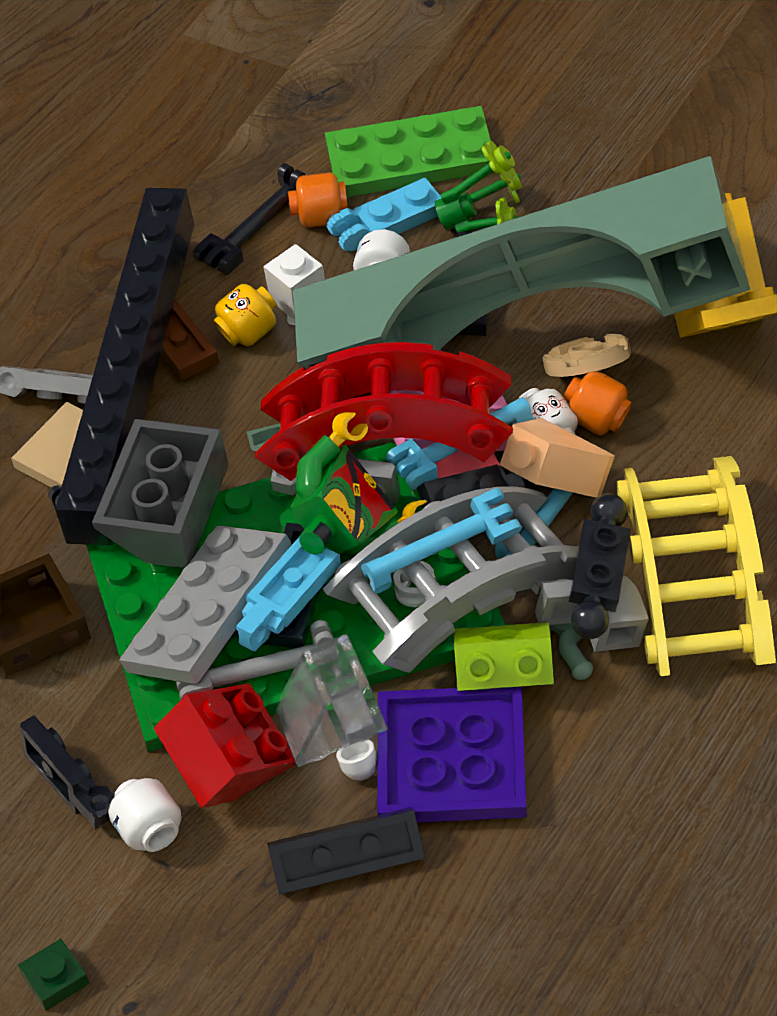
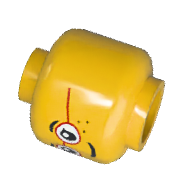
M240 284L216 304L215 312L217 317L213 322L230 344L236 346L240 343L245 347H250L275 327L276 316L272 310L277 307V303L263 286L255 290L250 285Z

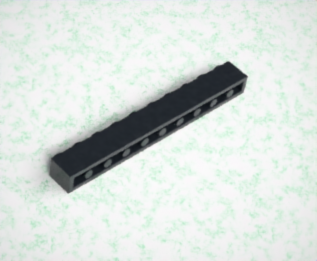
M145 189L55 508L66 544L106 546L111 544V539L94 529L92 521L134 420L144 419L195 225L186 189Z

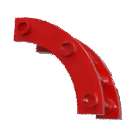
M376 343L327 355V360L306 370L302 367L277 384L261 400L260 410L281 424L280 431L255 452V458L292 481L296 478L299 460L324 435L329 437L333 433L332 424L334 418L340 413L350 412L356 413V415L347 424L348 432L351 433L358 424H367L368 431L361 440H345L339 447L345 444L349 446L363 441L382 438L422 439L454 447L485 463L513 433V427L489 414V408L512 385L511 375L473 355L460 351L458 355L449 352L433 350V345L423 343ZM390 390L421 391V392H423V395H418V394H404V393L389 394V391H390ZM371 393V395L369 396L356 397L363 394Z

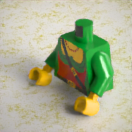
M345 412L338 414L333 420V433L329 437L324 435L299 460L297 465V494L290 507L291 513L304 528L299 537L300 545L310 554H321L327 548L338 554L344 552L347 556L353 558L376 538L414 515L416 508L427 502L426 500L411 502L404 507L400 519L396 520L394 518L398 510L347 445L339 447L345 440L358 441L365 437L368 431L367 424H358L351 433L347 430L349 420L356 413Z

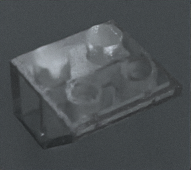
M347 634L302 653L280 695V702L275 708L298 767L312 761L322 760L333 752L357 742H364L388 729Z

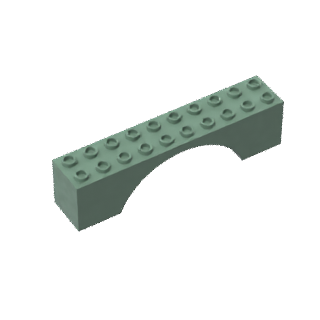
M711 156L295 289L293 290L297 363L300 368L304 367L306 370L326 361L327 355L376 343H423L433 345V350L440 351L461 330L487 313L523 297L562 288L596 287L627 293L650 304L663 316L748 291L750 286L734 218ZM371 393L363 394L356 397L369 396L371 395Z

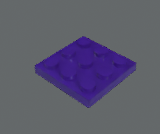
M522 686L458 691L457 688L379 691L377 814L380 815L412 807L417 822L526 818Z

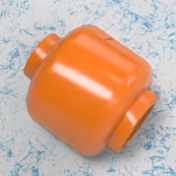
M330 172L302 175L296 181V190L288 191L291 216L299 215L300 223L305 228L326 227L332 215L348 208L345 181L338 182L336 175Z
M600 371L589 372L583 379L575 376L563 396L577 416V425L598 436L606 434L609 430L614 433L617 432L632 405V402L627 399L628 390L626 386Z

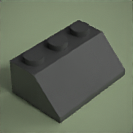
M135 419L92 521L94 529L145 563L185 568L195 555L229 466L220 429Z

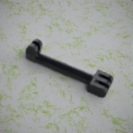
M283 163L277 172L281 188L224 239L210 233L195 247L193 257L201 262L205 261L212 268L218 267L219 272L229 275L244 261L242 249L239 247L289 203L288 191H295L297 179L306 174L298 169L294 171L292 166Z

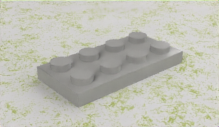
M217 525L207 536L201 548L183 569L177 581L159 602L155 611L120 657L119 661L127 673L197 685L236 630L237 624L244 618L242 610L247 604L246 596L292 545L287 534Z

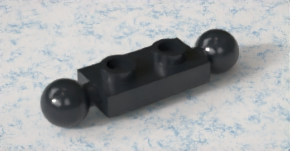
M613 493L602 494L594 500L590 511L592 520L585 518L580 535L568 602L579 604L572 612L571 625L575 633L585 639L599 638L607 631L610 622L608 611H616L620 597L631 529L621 527L627 519L628 508L625 501Z

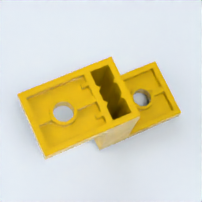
M725 193L734 218L750 290L674 313L680 338L763 320L777 315V294L774 295L773 287H765L745 197L732 200L731 193Z

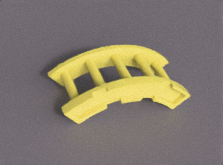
M732 456L713 458L714 469L707 470V475L638 483L633 468L623 469L624 480L617 481V495L627 505L628 514L635 535L630 536L632 563H641L652 632V635L644 636L647 664L656 665V670L660 676L670 675L668 657L742 649L743 653H750V658L756 665L776 663L768 600H763L762 591H757L754 576L764 572L755 523L745 484L735 485V478L740 477V470ZM717 512L718 516L725 515L727 525H723V530L651 538L647 520ZM726 549L727 553H735L738 570L732 571V576L658 584L654 557ZM734 595L735 599H743L746 624L739 625V630L666 638L661 603Z

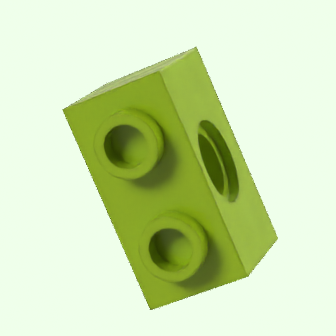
M549 622L455 629L454 652L458 691L554 684Z

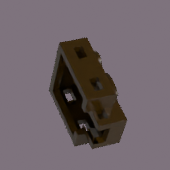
M49 553L0 575V666L6 677L91 639L85 616Z

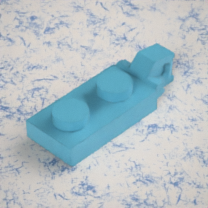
M298 538L246 596L247 604L242 610L244 618L236 626L239 634V644L255 652L269 638L271 631L279 634L284 627L286 628L341 565L340 554L327 548L321 554H310L302 548Z

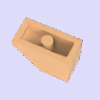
M543 418L513 424V433L508 438L500 466L536 485L591 497H599L602 494L615 455Z

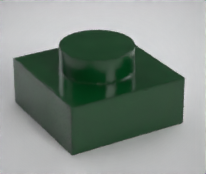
M62 939L57 940L18 964L22 977L45 1011L90 984L86 973Z

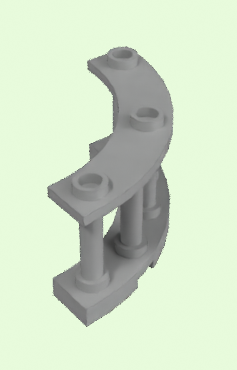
M514 486L479 489L441 502H431L423 510L398 523L376 538L351 560L342 563L336 569L334 577L323 590L328 596L354 605L359 601L385 633L384 639L372 652L383 665L410 673L436 646L455 632L453 623L471 611L475 610L479 615H482L498 606L513 601L516 595L515 592L532 589L537 595L540 594L543 583L552 582L557 579L572 580L578 546L564 545L536 514L548 499L542 492ZM500 488L504 499L490 508L493 509L508 503L513 510V514L506 520L499 522V524L518 519L522 528L524 527L541 547L530 546L517 533L501 541L512 554L492 562L486 561L466 539L451 546L450 549L467 567L470 573L448 586H440L420 561L402 568L426 599L422 605L403 621H399L378 594H375L372 590L370 579L366 578L361 570L362 564L389 554L475 515L470 507L472 498L492 489Z

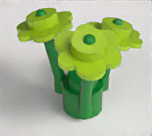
M492 141L487 142L482 146V152L489 163L455 188L441 193V199L435 201L436 212L446 231L456 228L457 232H469L518 218L515 208L509 207L506 198L503 197L496 201L497 217L471 221V217L477 215L474 202L506 187L515 203L520 202L516 191L522 188L520 183L521 175L515 172L513 168L515 166L514 158L504 146L500 145L497 147ZM493 171L502 178L472 194L465 192Z

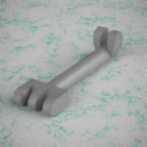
M318 620L310 628L313 644L208 669L197 685L176 681L180 699L186 694L213 690L214 687L337 658L336 644L330 627L326 621Z

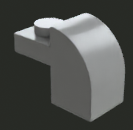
M623 574L616 611H608L610 622L607 631L599 638L590 639L594 652L640 646L649 618L637 587ZM557 579L542 584L535 608L538 623L549 622V625L571 623L572 612L579 605L568 602L572 580Z

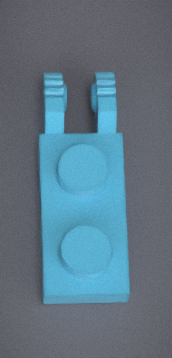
M422 178L356 207L354 210L349 208L341 210L329 218L326 227L334 237H339L338 242L343 250L346 252L355 251L363 237L374 230L385 229L400 234L438 217L435 201L441 199V196L426 178Z

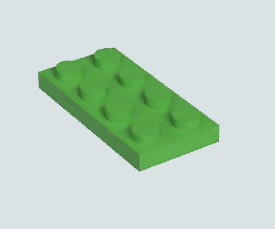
M482 106L325 133L331 170L338 178V182L345 181L346 197L402 188L422 178H426L429 183L472 176L489 163L482 152V146L491 141Z

